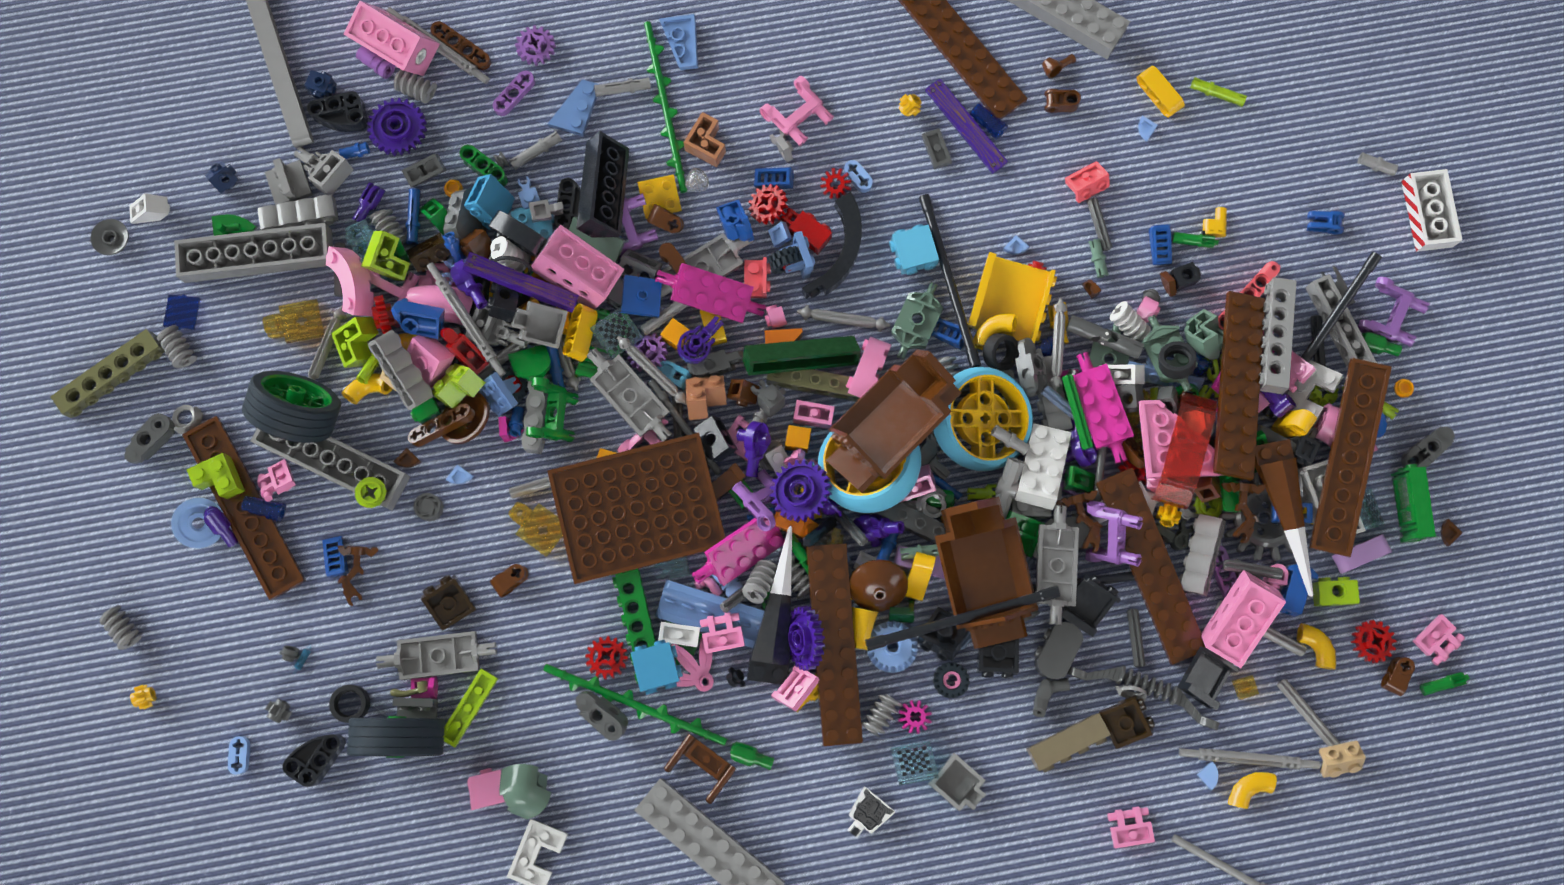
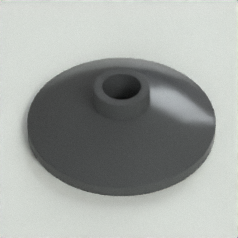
M106 219L99 222L93 228L90 236L93 248L103 255L119 253L125 248L129 239L126 226L115 219Z

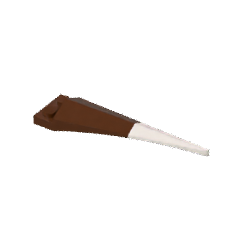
M1286 439L1257 445L1255 468L1263 484L1266 485L1265 489L1290 544L1307 593L1310 597H1313L1297 461L1293 455L1291 441Z

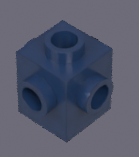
M311 70L304 87L309 94L320 99L334 95L337 84L329 73L323 71L319 73Z
M223 161L215 163L205 175L208 181L220 193H223L226 189H232L236 185V181H238V178L235 176L237 171L230 164L226 166Z

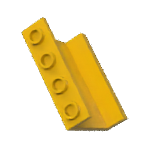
M989 252L968 326L978 329L987 319L995 315L1016 314L1017 325L1015 332L1001 334L1010 335L1017 341L1030 338L1035 344V341L1038 342L1041 336V331L1039 330L1040 323L1044 324L1047 315L1044 312L1045 306H1049L1052 294H1049L1050 288L1055 286L1057 276H1054L1056 270L1049 272L996 257L997 254Z

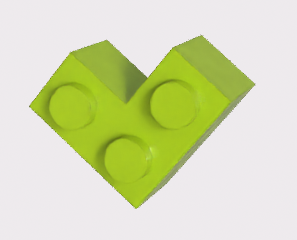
M374 231L361 267L395 281H404L410 263L393 256L400 239L399 237L385 231Z
M372 316L354 317L331 333L344 368L362 367L370 357L371 352L367 341L379 334Z
M455 363L446 370V375L434 384L432 394L444 405L453 409L457 407L466 395L474 397L486 382L470 368Z
M224 453L186 469L193 487L200 490L214 485L218 495L225 499L245 491L232 458Z

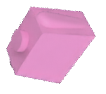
M492 768L480 770V775L468 778L467 784L471 810L505 802L503 795L500 796L499 792L501 770L492 771Z

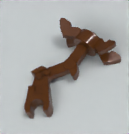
M1234 482L1230 484L1221 483V486L1227 492H1240L1239 503L1236 505L1235 511L1241 510L1246 520L1234 531L1233 537H1239L1242 534L1243 537L1240 543L1246 544L1254 531L1255 522H1259L1257 516L1252 514L1247 506L1248 492L1259 494L1266 488V485L1257 486L1255 484Z
M1094 490L1090 493L1078 494L1056 501L1055 504L1061 505V507L1076 506L1078 514L1076 524L1082 521L1090 527L1082 548L1087 549L1089 543L1093 545L1092 552H1097L1101 539L1099 535L1100 528L1103 526L1098 521H1093L1086 516L1082 502L1093 501L1098 491Z
M341 545L338 546V550L343 556L349 553L354 555L353 568L346 576H341L338 580V584H342L343 594L350 606H353L351 601L353 596H357L360 601L362 600V595L350 583L351 579L358 572L362 575L364 574L360 566V555L367 554L372 557L378 552L377 547L369 549L363 546H348L346 548Z

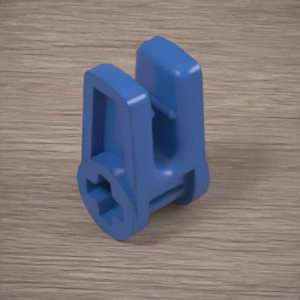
M1309 211L1307 214L1308 220L1324 221L1326 223L1310 222L1307 225V231L1342 234L1344 232L1342 219H1344L1345 213L1341 211Z

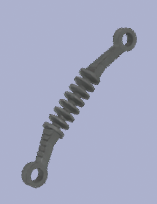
M1122 665L1121 667L1088 673L1070 667L1067 673L1085 681L1107 678L1115 681L1118 685L1122 680H1124V686L1132 683V686H1139L1144 690L1147 689V696L1154 692V698L1157 699L1161 694V701L1163 702L1169 697V704L1183 707L1198 724L1218 730L1220 723L1203 717L1178 686H1174L1171 690V683H1167L1163 687V680L1156 684V678L1152 677L1148 681L1147 674L1141 679V672L1139 671L1133 676V669H1129L1125 673L1126 666Z

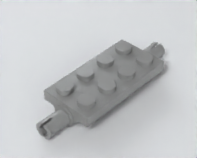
M722 233L686 255L683 259L687 265L725 277L744 265L738 253L740 249L751 244L752 241H741L739 239L729 241L725 234ZM670 266L662 270L663 272L675 275ZM662 284L661 298L672 293L673 289L671 286Z
M594 348L593 352L590 351L587 357L598 367V372L590 378V382L641 438L645 433L653 429L662 441H666L667 437L670 438L672 433L661 422L670 411L622 357L618 355L609 361L600 354L597 348Z
M1055 505L1054 523L1052 525H1038L1035 592L1058 586L1060 597L1037 602V604L1050 606L1049 624L1062 625V607L1076 606L1079 527H1070L1066 523L1067 506Z
M476 631L397 640V651L394 655L377 656L376 661L385 662L376 663L378 669L395 666L399 671V680L473 672L480 670L479 657L496 655L497 649L489 650V648H497L496 642L478 644Z

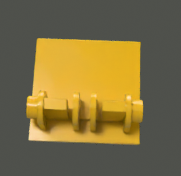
M674 174L637 182L640 194L643 193L647 204L643 205L646 219L654 204L669 210L671 213L682 211Z

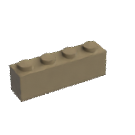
M1095 713L1026 748L1036 770H1043L1045 773L1054 768L1053 764L1059 761L1062 764L1071 760V755L1078 752L1080 755L1090 750L1088 746L1094 743L1097 746L1106 742V737L1111 734L1100 713Z

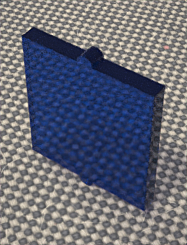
M185 294L182 296L168 295L163 327L177 325L179 327L178 330H195L200 298L189 297Z

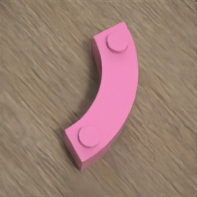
M329 246L326 255V265L332 268L339 278L343 293L342 311L357 316L373 317L371 307L374 306V293L370 292L369 282L371 277L368 269L361 267V258L354 251L348 248Z
M871 336L869 340H864L861 348L864 352L854 378L849 377L846 385L849 388V394L861 398L878 381L879 374H876L877 370H882L891 344Z

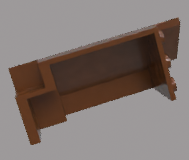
M917 349L901 366L894 364L829 429L833 434L831 438L838 445H841L825 461L863 493L878 477L885 479L952 412L948 406L961 394L960 390L953 384L956 380L930 351Z
M999 496L941 510L946 533L935 536L953 615L1034 593L1016 517L1004 518ZM1037 603L959 624L956 627L957 629L965 628L966 631H970L974 649L1028 636L1024 618L1032 616L1031 612L1037 611L1038 605Z

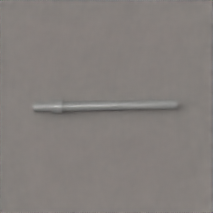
M1173 835L1172 842L1247 885H1267L1264 882L1259 883L1178 835Z

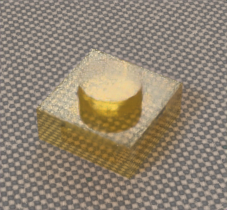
M833 528L831 544H843L844 535L840 534L841 529Z
M1253 675L1232 681L1238 700L1259 694Z

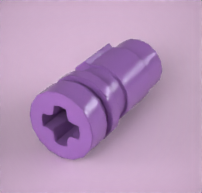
M361 46L356 52V58L373 69L382 78L388 79L393 74L395 65L364 46Z

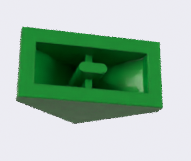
M1069 466L1065 470L1063 490L1084 493L1094 491L1095 474L1075 466Z

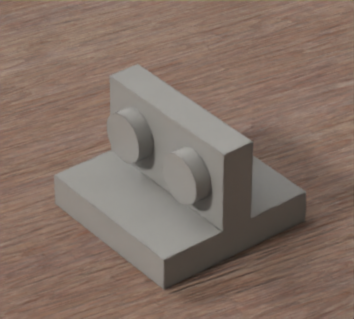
M278 158L273 160L275 167L265 172L275 205L284 202H295L313 195L301 160L285 164Z

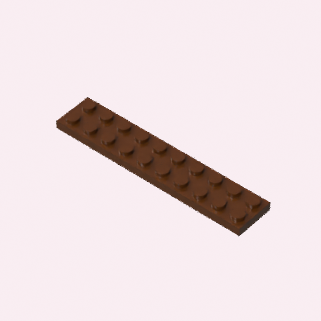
M898 0L997 122L1027 101V97L947 0Z
M1229 291L1226 293L1213 473L1251 481L1254 479L1260 392V384L1258 382L1261 377L1259 376L1261 372L1260 363L1262 361L1260 358L1262 354L1261 345L1263 344L1261 338L1264 331L1262 330V327H1264L1262 323L1265 315L1263 308L1266 298Z
M1356 358L1350 359L1309 546L1311 549L1348 558L1351 557L1391 374V366Z
M214 416L182 434L197 464L221 453L232 458L245 491L225 499L218 495L214 485L210 489L224 515L230 521V527L268 599L272 601L305 582L306 579L220 418Z
M1133 468L1096 482V487L1106 507L1124 510L1128 515L1143 518V521H1139L1143 522L1139 530L1126 526L1125 550L1126 552L1140 554L1142 557L1137 558L1141 559L1138 567L1130 564L1129 566L1169 663L1173 665L1195 656L1200 646L1205 647L1201 637L1202 634Z
M846 543L811 546L810 548L807 546L811 610L814 609L815 614L819 615L818 621H821L820 627L824 628L822 635L825 636V639H823L825 647H822L824 654L821 655L822 661H819V666H816V673L819 678L817 685L822 746L863 743Z

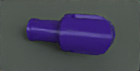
M369 182L358 200L360 201V206L352 219L363 225L370 210L373 211V209L377 208L386 191Z
M208 507L203 514L205 524L214 535H220L228 547L234 546L238 540L229 528L230 521L217 507Z

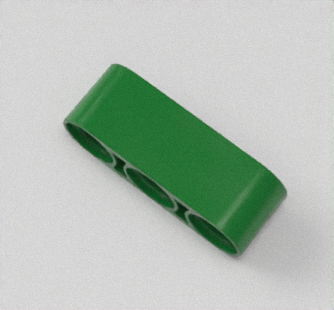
M467 144L461 147L459 154L466 166L479 176L491 174L495 177L502 175L497 181L503 187L507 185L508 178L499 165L472 145ZM473 153L471 158H466L468 154ZM488 164L485 169H480L481 165Z

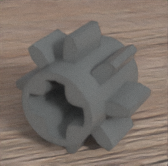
M279 698L276 702L270 701L265 708L268 711L267 717L277 723H280L282 720L288 721L292 714L289 711L291 705Z

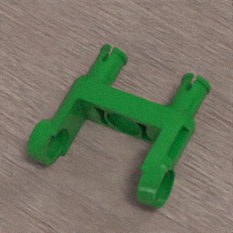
M541 377L532 378L531 386L534 387V390L547 393L548 397L544 427H527L526 436L572 442L575 437L569 436V434L575 435L574 431L563 429L566 403L571 405L578 403L579 400L573 398H579L578 394L569 392L562 386L549 383V379ZM557 408V414H556V416L554 417L553 414H554L555 409Z

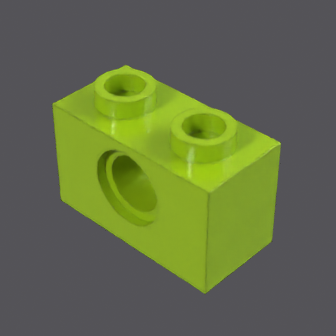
M1330 577L1318 578V582L1312 583L1314 606L1360 604L1358 580H1350V577H1338V581H1331ZM1333 587L1338 589V596L1333 594Z

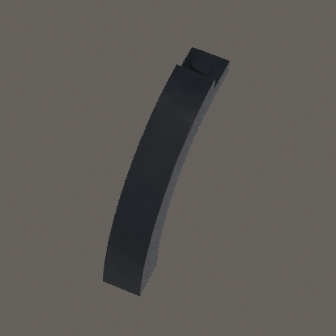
M851 192L835 200L834 204L844 228V245L840 256L824 275L802 287V294L806 299L808 297H816L821 293L820 290L825 295L834 291L849 275L857 260L862 237V222L858 205Z

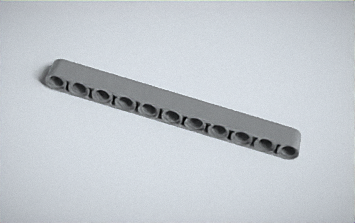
M246 0L292 144L297 149L298 147L314 143L268 0Z

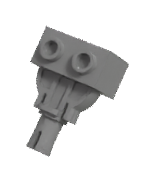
M302 147L297 148L300 153L298 151L294 152L296 158L307 164L304 165V169L309 173L308 179L318 190L326 195H333L354 170L345 158L333 150L329 154L315 152L317 157Z
M487 306L482 309L476 308L472 319L490 345L502 344L507 346L508 343L502 341L504 339L523 348L527 347L528 344L518 338L520 333L507 328L514 329L511 323L488 316L490 308H487ZM467 331L465 336L469 340L474 342V340Z

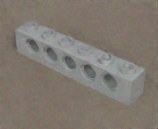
M1330 274L1312 281L1305 287L1315 308L1322 317L1323 323L1342 298ZM1347 307L1329 333L1346 367H1349L1351 358L1377 363Z
M1273 277L1264 289V294L1267 297L1263 308L1265 318L1262 323L1264 325L1262 327L1264 336L1261 338V341H1263L1261 348L1263 350L1260 356L1262 361L1260 363L1261 372L1259 376L1261 377L1258 382L1260 384V391L1284 394L1289 389L1296 280ZM1273 332L1277 333L1279 338L1275 337ZM1272 350L1276 351L1278 356L1274 355ZM1270 368H1273L1277 374H1274Z

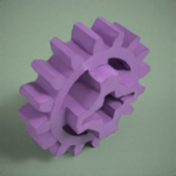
M534 25L532 30L526 27L527 32L520 31L521 37H516L518 43H515V47L518 49L516 51L522 61L527 59L528 65L534 62L535 66H537L539 61L545 64L544 59L551 60L549 54H555L553 48H556V45L553 42L555 41L554 37L550 34L549 30L544 32L543 26L537 29L536 25Z
M639 333L638 339L632 338L634 343L630 345L637 347L655 366L662 367L660 362L666 361L664 355H667L668 351L666 349L667 345L663 342L664 340L661 336L658 337L656 333H653L652 336L650 334L643 336ZM628 355L627 359L631 366L641 372L643 368Z

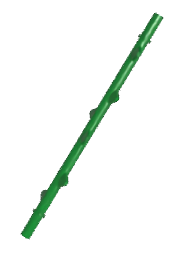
M646 21L644 22L647 36L646 41L649 45L652 64L647 68V72L655 74L659 94L653 98V102L662 105L666 127L660 134L661 136L669 137L673 156L666 163L667 166L675 168L680 193H685L688 190L684 176L685 171H683L679 150L684 147V141L676 139L672 118L678 111L669 107L665 89L671 83V78L662 75L658 57L664 50V47L656 45L651 22Z
M549 664L544 666L543 671L557 676L561 680L569 681L571 691L581 686L602 695L609 702L614 700L636 709L638 719L640 720L646 715L670 723L671 733L673 734L682 728L704 737L705 740L708 739L723 746L727 742V738L710 732L709 729H703L700 718H696L693 722L688 723L669 715L667 705L665 704L655 709L635 701L633 691L630 689L621 695L600 686L599 678L596 676L587 681Z

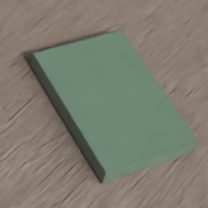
M573 217L569 231L617 264L626 240L620 237L592 238L576 229L578 217Z

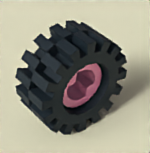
M948 662L936 669L933 683L935 689L943 697L957 698L968 690L970 676L966 668H963L961 664ZM952 674L956 677L957 681L954 682V686L947 684L948 675Z

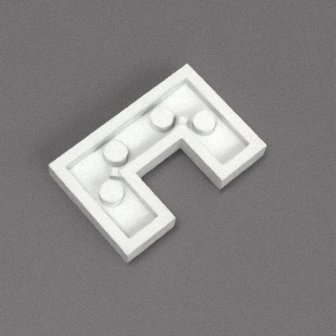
M1310 360L1309 363L1316 368L1315 372L1304 384L1297 380L1294 383L1298 387L1294 393L1289 391L1288 395L1296 403L1297 407L1293 410L1305 409L1317 417L1314 423L1315 426L1324 411V407L1307 400L1315 385L1334 393L1343 378V374Z
M530 819L507 877L524 885H548L553 872L534 864L541 847L561 853L568 833Z

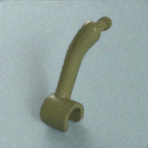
M426 680L417 682L418 688L407 691L392 689L390 694L393 697H407L417 693H425L428 691V682Z

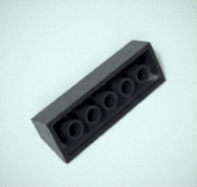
M601 131L586 142L576 229L592 238L620 237L629 148Z

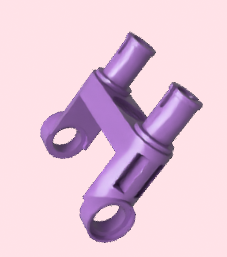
M643 193L629 199L624 198L622 222L629 242L624 243L619 258L628 249L634 251L642 248L643 244L659 240L655 228L639 234L630 214L631 209L647 205Z
M1378 277L1375 287L1380 290L1379 292L1397 300L1386 326L1374 320L1362 319L1359 321L1358 328L1362 333H1375L1386 337L1389 341L1396 340L1411 347L1415 342L1416 336L1401 330L1408 307L1425 314L1430 303L1416 298L1412 292L1394 285L1393 280L1387 277Z
M763 469L758 473L756 479L765 488L756 493H751L740 481L734 485L732 490L743 500L745 508L757 519L758 527L762 531H769L775 527V518L765 505L774 500V498L770 497V494L774 492L770 489V486H774L775 483L772 481L773 478ZM764 517L769 520V526L765 524Z
M1088 502L1087 512L1091 516L1109 520L1108 549L1099 548L1095 553L1092 552V549H1088L1085 553V559L1089 562L1106 561L1117 565L1126 563L1138 567L1141 559L1137 558H1142L1141 555L1126 552L1125 550L1126 526L1139 530L1143 522L1139 521H1143V518L1128 515L1124 510L1106 507L1103 502Z

